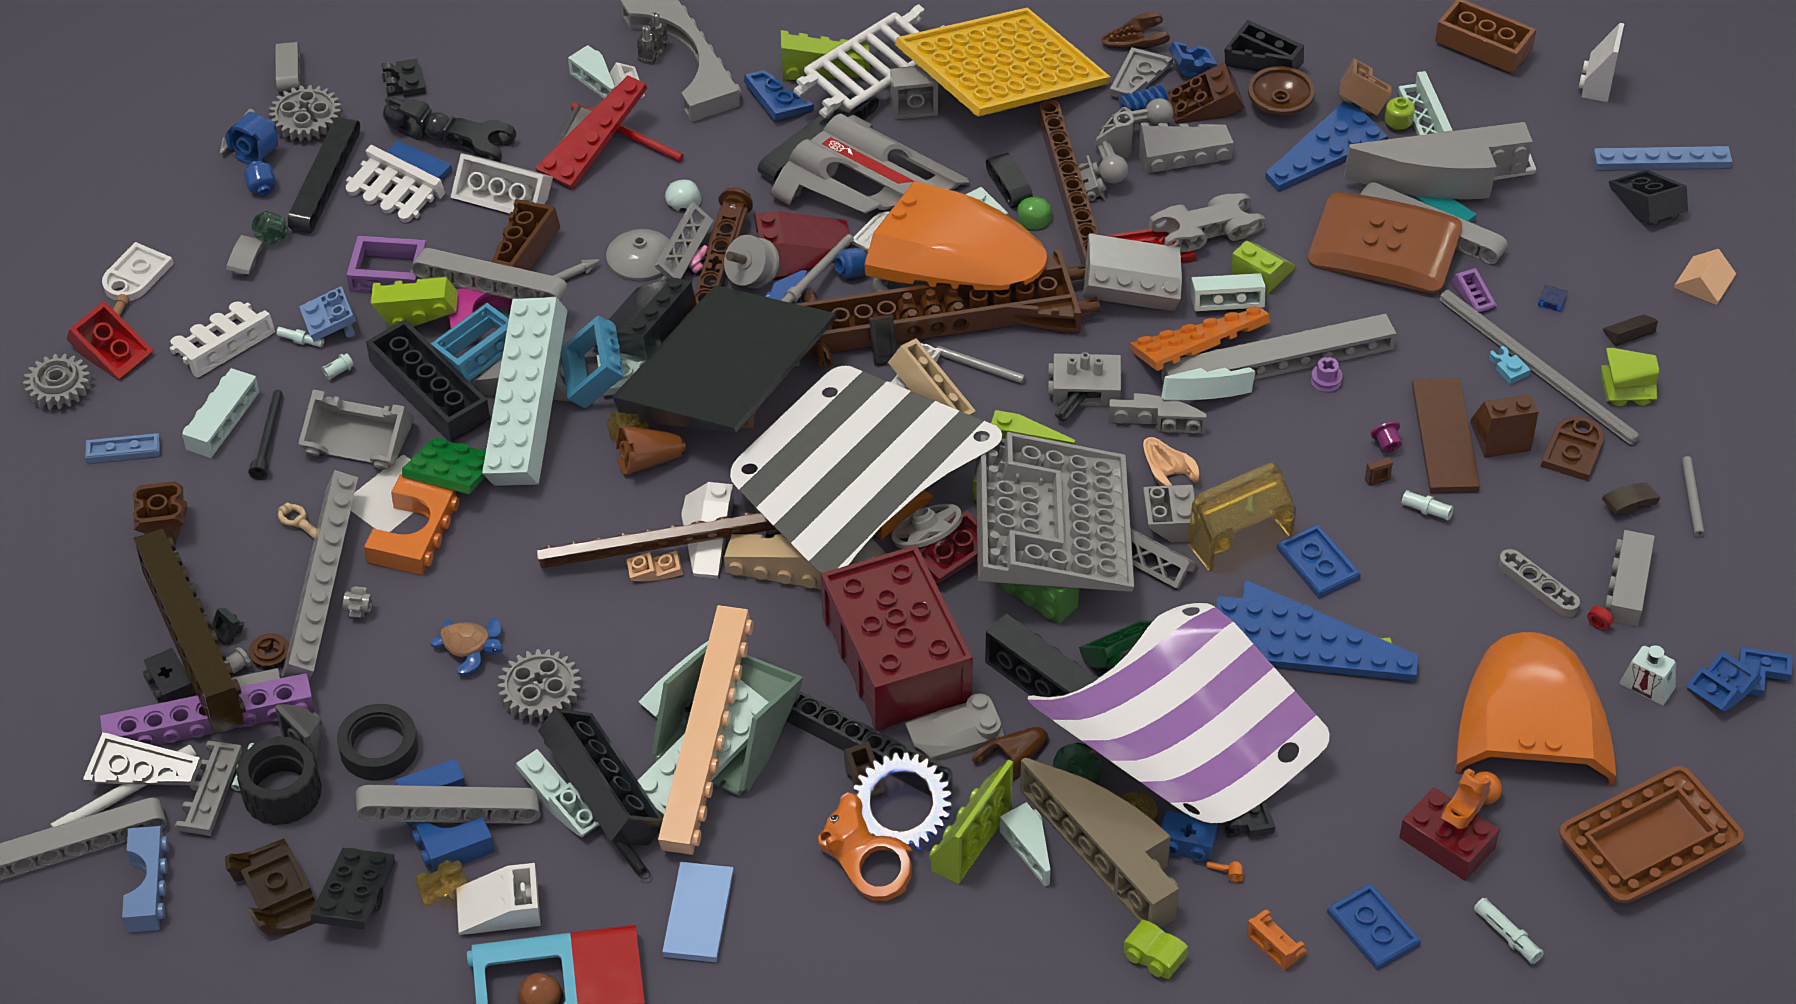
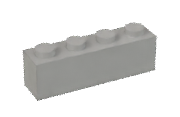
M1624 530L1623 539H1617L1615 554H1619V558L1614 557L1611 572L1616 573V576L1610 577L1608 591L1613 593L1612 596L1607 595L1605 609L1609 610L1616 623L1636 627L1639 625L1654 535Z

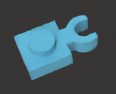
M1500 347V355H1497L1493 350L1490 351V361L1497 364L1496 371L1510 385L1530 375V369L1517 355L1510 357L1506 347Z

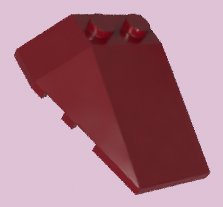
M783 211L754 213L758 237L772 242L778 251L779 267L773 280H781L804 269L807 272L811 271L815 265L849 234L847 220ZM850 244L846 249L852 248V245Z

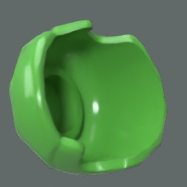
M1029 197L1022 200L1018 205L1019 224L1024 228L1038 230L1047 227L1051 223V206L1044 198Z

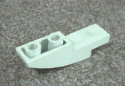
M538 749L516 763V769L532 786V789L537 792L538 800L575 834L583 837L600 825L593 818L592 812L586 803L581 800L580 794L571 783L567 784Z

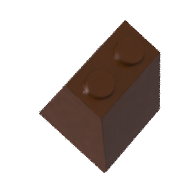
M1532 394L1487 400L1482 403L1471 418L1470 423L1484 458L1531 451L1539 414Z

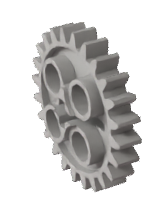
M301 85L299 90L291 88V93L283 91L284 97L277 96V101H272V107L269 108V118L276 125V133H282L283 138L290 135L291 141L296 137H299L300 142L306 137L308 141H311L312 136L320 139L321 133L327 136V130H330L336 117L342 118L339 98H335V93H329L327 88L321 91L320 86L312 89V85H309L307 89H304Z
M537 649L535 655H531L529 651H526L525 658L517 655V662L508 661L509 668H502L503 675L498 677L499 684L497 686L500 702H503L505 709L510 708L512 716L519 712L520 720L527 715L530 722L535 717H539L540 722H543L544 716H549L554 708L572 710L571 703H577V696L581 695L580 687H582L580 671L576 669L575 662L569 663L568 656L561 659L560 652H556L553 656L550 655V649H547L545 654H541L540 650Z

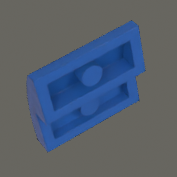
M1722 650L1707 669L1703 666L1699 668L1686 687L1725 712L1748 695L1761 681L1762 677Z

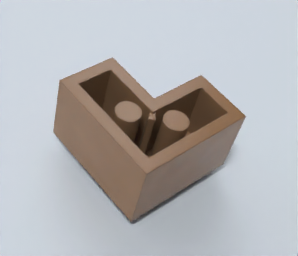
M1353 58L1340 79L1339 95H1341L1344 101L1348 103L1354 102L1359 105L1364 112L1368 114L1373 113L1378 116L1391 95L1392 86L1372 76L1373 68Z

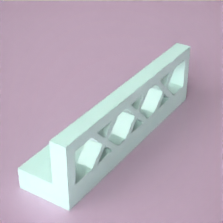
M1426 71L1417 72L1415 84L1398 86L1400 97L1407 98L1413 102L1414 106L1416 105L1424 109L1422 113L1415 110L1412 124L1418 136L1453 131ZM1416 92L1417 97L1413 98L1406 93ZM1423 120L1430 123L1431 126L1427 128L1420 125V122Z

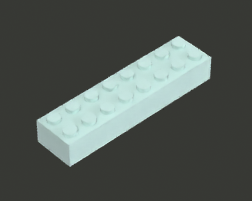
M557 297L512 299L482 472L494 486L539 484L567 316V309Z

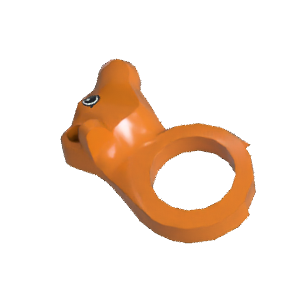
M846 793L842 795L837 809L827 819L823 831L817 837L819 848L833 856L841 864L854 888L864 897L874 901H888L900 896L907 890L906 886L912 877V862L908 853L913 850L906 842L899 838L884 835L872 836L862 815V800L856 794ZM878 850H888L894 852L901 860V871L898 877L891 884L882 887L868 884L862 877V865L865 859L871 853Z

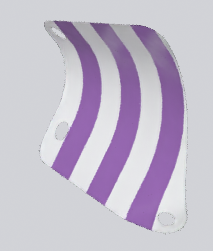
M1207 603L1186 604L1159 615L1146 629L1131 651L1114 668L1084 688L1064 696H1028V701L1051 720L1184 813L1208 823L1230 821L1265 801L1322 753L1328 745L1330 735L1328 727L1242 630L1219 609ZM1190 607L1200 609L1199 613L1193 616L1185 615L1182 610ZM1286 743H1296L1299 747L1298 756L1291 762H1281L1278 758L1279 749ZM1187 803L1194 806L1200 814L1196 815L1189 812L1183 804Z

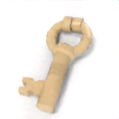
M287 502L278 508V518L282 524L301 528L313 539L315 538L317 528L306 520L307 514L302 506ZM293 510L300 513L294 520H288L284 517Z

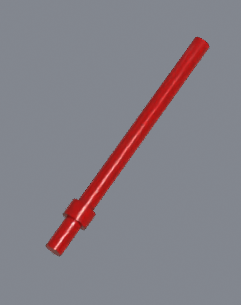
M574 102L571 106V110L573 111L574 108L580 104ZM580 105L582 108H585V109H588V110H593V108H591V107L586 108V107ZM622 124L616 131L678 162H681L684 158V154Z

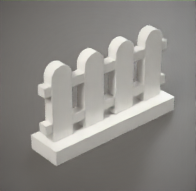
M370 145L366 150L369 160L367 162L363 160L360 164L361 169L353 178L349 176L346 179V190L350 196H356L363 191L365 192L363 198L366 204L373 205L378 200H381L380 206L382 211L390 214L395 209H398L399 219L403 223H407L413 218L417 219L420 216V209L427 201L432 202L434 197L441 199L445 195L441 179L373 145ZM375 175L379 176L371 186L367 185ZM392 184H395L396 186L392 189V191L388 195H385L384 193L388 190V188ZM410 192L413 193L412 197L405 204L401 203Z
M233 302L229 306L230 313L225 316L222 313L211 315V324L208 326L196 324L190 328L191 335L189 337H173L170 341L172 345L170 351L173 354L179 353L182 355L183 362L186 365L189 364L192 374L199 378L275 333L270 314L265 310L256 314L251 310V304L248 302L245 304ZM237 318L242 323L236 325L232 321ZM218 330L222 333V335L217 337L212 332ZM198 341L203 346L197 348L193 343Z

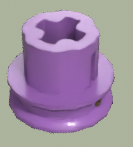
M1324 357L1318 361V365L1312 370L1311 383L1313 387L1321 392H1333L1339 389L1343 374L1339 369L1338 361L1331 357Z

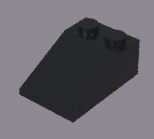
M1649 170L1609 181V186L1636 218L1646 221L1647 224H1657L1662 219L1676 218L1679 214L1688 212L1687 186Z

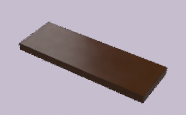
M1460 378L1413 379L1412 390L1430 493L1479 492L1480 485Z

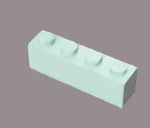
M231 368L226 376L221 378L217 388L209 394L205 404L196 412L194 419L183 430L182 438L186 450L209 458L213 457L259 394L256 376Z

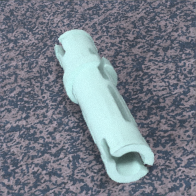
M1482 898L1477 902L1474 911L1500 933L1513 950L1517 949L1531 964H1535L1541 959L1544 951L1528 938L1527 932L1519 930L1487 898Z

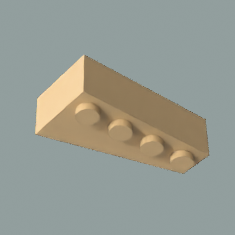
M762 534L731 535L724 556L725 573L821 589V572L816 570L783 535H775L772 538H765Z

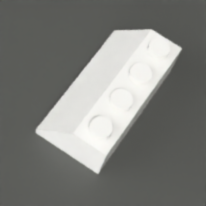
M461 154L451 198L510 213L514 210L515 199L545 204L549 196L553 177L485 158Z

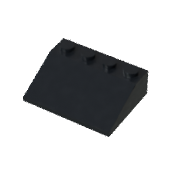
M671 277L637 287L608 319L616 326L620 353L647 359L697 304L692 282Z

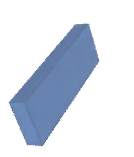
M159 433L86 440L85 459L87 464L160 457Z

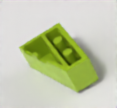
M447 277L417 279V283L403 284V281H395V285L381 286V283H373L371 305L390 327L403 320H407L414 327L455 313L458 291Z

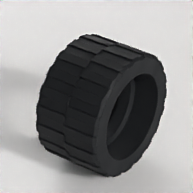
M275 736L274 738H266L253 744L251 748L243 753L244 755L238 762L236 774L245 808L252 817L272 825L289 824L290 822L302 819V817L308 815L316 807L321 797L322 785L315 755L304 742L292 737ZM291 771L301 775L293 784L282 789L269 790L258 786L264 778L276 772Z

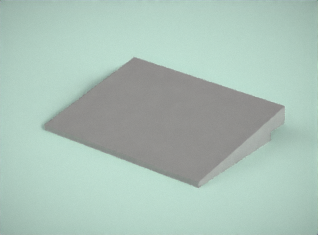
M1007 432L1005 439H1001L997 446L976 458L978 581L1133 591L1134 577L1126 457L1124 454ZM981 435L979 442L988 440L990 436Z

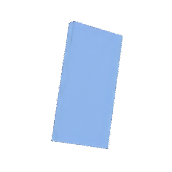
M680 862L662 951L663 957L717 963L734 874L733 867Z

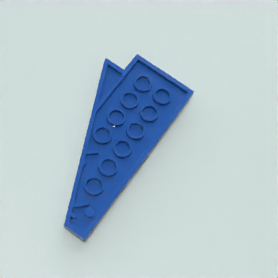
M1245 580L1243 598L1217 597L1216 608L1229 617L1275 668L1416 681L1417 654L1314 610L1308 605L1298 603L1248 580Z

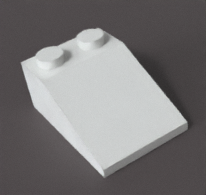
M1619 23L1591 52L1589 61H1584L1582 73L1586 75H1581L1579 88H1583L1582 98L1608 102L1624 27L1623 23Z

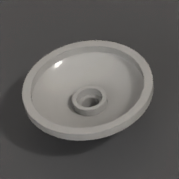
M649 229L627 231L616 237L608 246L606 252L608 267L615 275L625 280L639 282L656 279L663 274L654 266L670 239L657 231ZM665 260L664 265L668 268L671 260Z

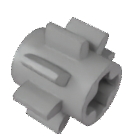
M355 586L351 588V592H345L343 609L350 611L349 617L361 618L364 617L365 613L371 612L373 596L372 594H366L367 588Z

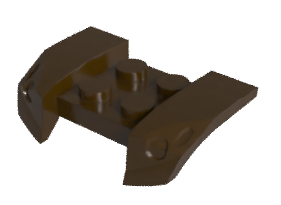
M284 838L249 852L231 853L225 856L226 870L230 873L234 882L245 880L258 907L248 908L246 912L250 915L256 926L267 935L290 934L315 924L311 923V912L316 901L291 848L289 849Z

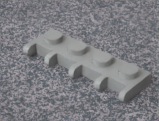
M207 741L205 748L208 751H212L209 760H202L200 769L205 770L201 781H194L193 785H190V788L197 792L193 802L183 803L182 810L189 813L185 822L177 821L174 828L177 831L211 836L243 752L241 745Z

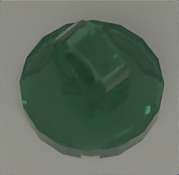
M1080 742L1067 744L1060 748L1053 762L1054 768L1078 775L1097 785L1104 766V762L1098 758L1095 751L1087 744Z

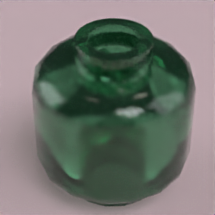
M263 211L257 214L252 221V231H254L255 237L260 240L275 244L287 235L288 227L286 226L285 218L270 211Z

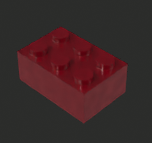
M1433 786L1403 818L1399 838L1466 881L1496 848L1500 829L1477 814L1469 825L1463 829H1459L1443 820L1441 815L1452 798Z

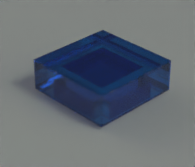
M1545 285L1539 298L1538 306L1561 312L1568 291Z

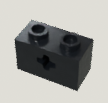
M173 648L144 659L146 670L143 671V675L148 685L153 684L154 689L152 691L157 703L195 696L192 683Z

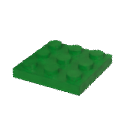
M432 438L402 468V477L470 494L486 478L482 474L486 449L479 450L471 448L466 444L451 443L443 438Z

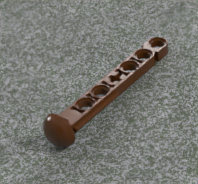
M738 187L727 188L719 195L720 208L705 252L706 260L694 294L697 304L715 285L722 287L726 274L724 267L726 251L729 245L740 236L746 214L753 208V200L750 194ZM725 228L733 229L730 233L721 232ZM719 245L727 246L725 250H716V247ZM708 280L717 281L714 285L708 286L705 284Z

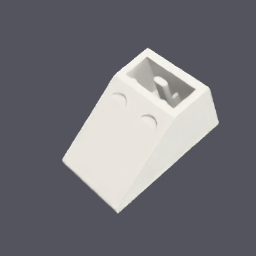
M535 863L506 866L456 888L459 935L541 926Z

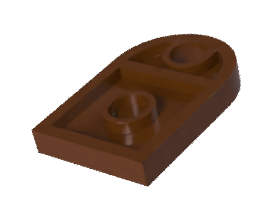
M1573 416L1563 419L1555 428L1542 459L1541 467L1588 481L1604 440L1603 430L1596 422L1589 418ZM1584 427L1588 431H1580L1577 428Z

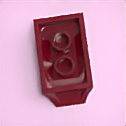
M968 510L962 513V521L952 533L935 543L918 548L936 584L978 560L977 519Z

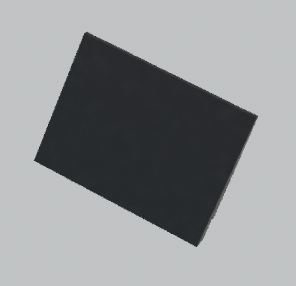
M715 285L612 396L618 412L637 414L640 422L737 433L837 319V316L832 312Z

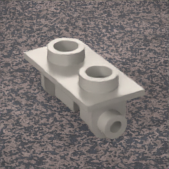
M1088 155V163H1082L1078 166L1088 200L1093 201L1101 195L1105 201L1106 198L1103 191L1107 189L1102 177L1099 178V165L1097 162L1093 163Z

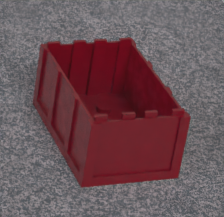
M917 545L821 573L823 621L825 625H829L838 645V653L841 659L845 660L856 683V691L859 697L862 696L875 730L880 731L895 723L908 721L950 706L967 703L968 698L972 695L973 657Z

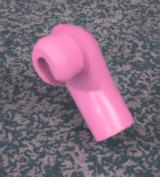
M706 245L697 249L688 265V268H691L695 274L703 269L704 265L700 261L706 258Z

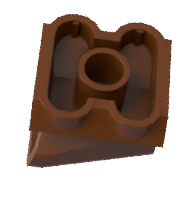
M175 481L138 486L133 492L134 530L147 534L163 528L166 537H172L175 544L181 526L184 525V517L187 511V502L183 496V486Z

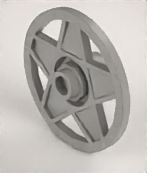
M938 504L920 508L895 527L892 532V540L897 547L903 549L915 545L918 548L930 545L943 539L959 526L963 518L962 512L958 506L953 504ZM954 516H956L955 519H954V521H953L951 524L948 523V521H949L950 519H952ZM900 538H908V541H907V542H904V541H901V540H899V539H900Z

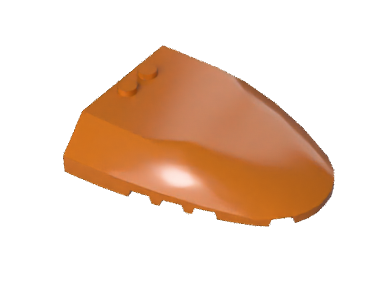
M914 181L873 232L865 261V275L906 284H913L915 280L927 281L930 287H935L937 283L951 284L953 289H957L959 284L973 285L975 290L1009 289L1010 284L1023 282L1026 285L1037 279L1046 268L1047 254L1043 244L1034 235L1002 211L977 198Z
M1520 632L1504 636L1488 648L1476 669L1465 699L1457 740L1455 773H1461L1465 766L1488 757L1588 764L1606 776L1609 785L1615 784L1616 766L1614 749L1606 714L1590 676L1572 649L1560 640L1534 632Z

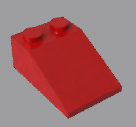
M105 301L69 329L66 339L83 357L118 381L154 352Z

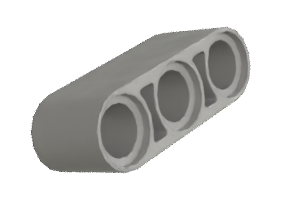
M298 42L276 44V86L278 93L283 91L292 92L291 88L299 90L301 86Z

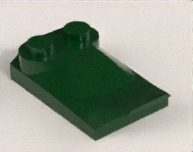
M1140 620L1080 646L1079 650L1082 658L1090 667H1095L1096 670L1108 668L1110 671L1131 651L1153 621Z

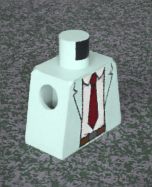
M1654 645L1650 648L1642 646L1619 684L1664 706L1676 687V662L1665 656L1664 650L1660 646Z

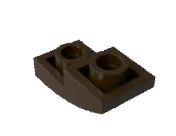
M1646 482L1613 490L1605 494L1602 500L1611 512L1622 515L1634 514L1638 506L1657 505L1661 497Z

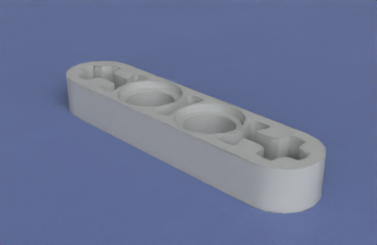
M1507 549L1500 554L1498 566L1503 573L1559 615L1573 617L1578 613L1580 599L1576 594L1520 552ZM1532 573L1536 578L1527 579L1523 574ZM1551 587L1555 592L1548 594L1542 588Z

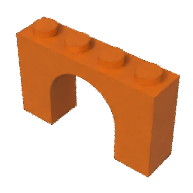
M400 474L391 491L393 508L421 514L429 521L421 530L411 534H395L373 528L364 546L366 562L423 576L427 566L430 567L432 564L435 549L441 545L444 530H447L450 526L453 511L456 512L458 509L459 498L455 490L405 478Z

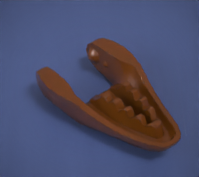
M1145 12L1133 17L1123 26L1103 35L1101 41L1107 47L1145 49L1166 44L1170 40V36L1167 32H1159L1144 37V30L1155 27L1163 22V17L1160 13Z
M1032 727L998 737L977 750L972 757V761L975 764H979L989 758L1000 747L1013 761L1014 782L1021 776V760L1024 758L1032 760L1046 742L1048 733L1041 727Z

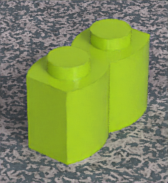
M1141 920L1126 938L1123 953L1129 961L1147 966L1154 976L1170 979L1187 958L1188 946L1183 941L1171 934L1165 933L1158 926L1146 920Z

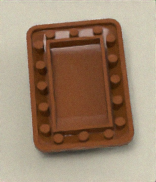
M1335 192L1327 200L1308 254V261L1313 267L1426 293H1437L1444 286L1462 232V222L1457 217L1407 203L1354 193Z
M1675 766L1561 824L1559 836L1614 901L1628 903L1677 881L1736 848L1742 843L1744 832L1690 770L1682 766Z

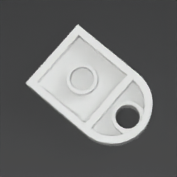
M135 242L105 272L102 278L104 292L115 301L119 294L127 295L130 299L129 301L136 300L143 296L174 264L173 259L170 256ZM120 287L124 288V289H122V290H120V291H115V289H117V288H120Z

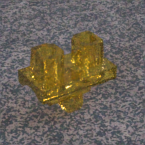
M447 860L439 865L438 871L432 874L423 872L415 878L421 901L425 906L444 896L449 901L454 899L453 892L460 886L468 883L459 860L453 863Z

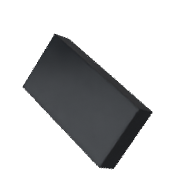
M893 315L869 317L874 364L887 363L897 351Z

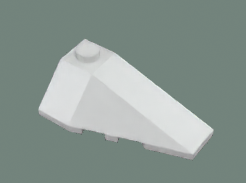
M708 482L686 495L681 514L683 525H691L695 521H715L717 518L724 516L731 518L734 507L733 484ZM727 538L687 544L693 576L718 579Z

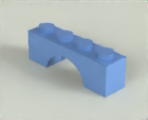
M161 826L128 828L127 853L131 866L138 867L147 874L138 888L125 894L123 897L122 919L127 933L160 930V919L165 918V906L161 901L162 897L166 896V883L163 880V874H167L168 866L167 859L164 858V852L169 851V841L167 836H163Z

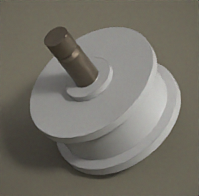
M752 235L739 236L729 245L724 258L725 272L728 278L737 285L747 286L752 289L763 288L776 276L779 267L778 251L769 240Z

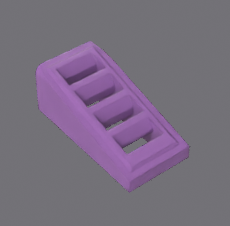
M1476 268L1455 274L1452 284L1468 305L1479 313L1496 308L1497 305ZM1478 295L1481 296L1480 298H1477V299L1474 298V296H1478ZM1483 301L1486 302L1485 305H1481V306L1478 305V303H1480V302H1483Z

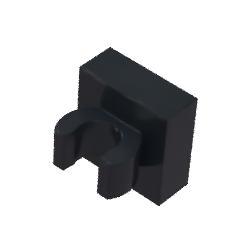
M224 607L217 609L210 630H215L216 635L225 644L232 643L236 633L243 631L245 623L240 622L236 614H232Z

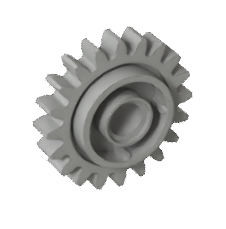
M54 354L53 359L50 360L45 356L44 363L36 361L37 368L29 367L30 374H24L25 381L23 385L27 398H30L33 404L38 402L40 408L47 404L48 409H51L53 405H57L58 409H61L64 403L70 407L71 400L79 402L78 395L86 396L85 389L91 388L89 382L92 379L88 366L84 365L82 359L77 361L76 356L68 359L66 354H63L61 358Z

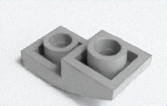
M241 235L233 248L226 269L239 275H249L255 266L257 255L263 248V240Z

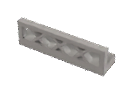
M695 203L689 205L654 266L664 275L661 280L671 277L681 279L714 221ZM692 213L700 219L693 222ZM683 229H689L686 237H684ZM680 244V248L676 253L674 245ZM665 260H671L668 268L664 265Z
M1130 528L1131 542L1136 544L1138 554L1132 556L1133 565L1179 589L1187 571L1193 572L1197 563ZM1153 553L1157 556L1159 565L1149 568L1146 565L1144 556ZM1174 564L1181 568L1175 581L1168 578L1165 567Z

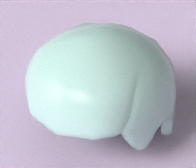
M690 180L672 182L665 193L667 204L676 211H679L681 208L688 209L692 203L699 206L702 201L697 185Z

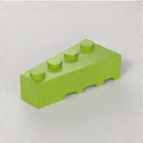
M781 30L783 81L797 80L802 76H807L804 72V68L848 40L832 41L829 37L821 36L820 39L808 37V34L799 33L798 35L788 34V31ZM860 43L866 50L869 51V43ZM853 49L845 52L870 73V64ZM836 58L831 61L849 78L860 77L840 59ZM824 67L816 70L825 79L836 78Z

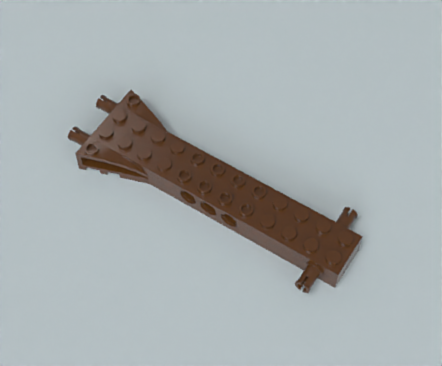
M1060 248L1055 249L1053 255L1047 257L1046 268L1037 279L1026 285L1023 282L1010 284L1009 289L975 290L973 285L959 284L957 289H953L951 284L937 283L935 287L925 284L817 300V295L814 291H810L811 298H809L808 291L802 294L803 303H797L798 305L832 312L837 316V319L803 356L817 355L818 365L821 368H825L824 361H826L827 368L833 365L831 353L872 347L869 317L892 314L896 343L912 341L916 338L920 340L1019 324L1060 331L1062 334H1070L1072 332L1080 333L1081 314L1100 312L1098 297L1077 300L1071 281L1085 279L1086 264L1067 268Z

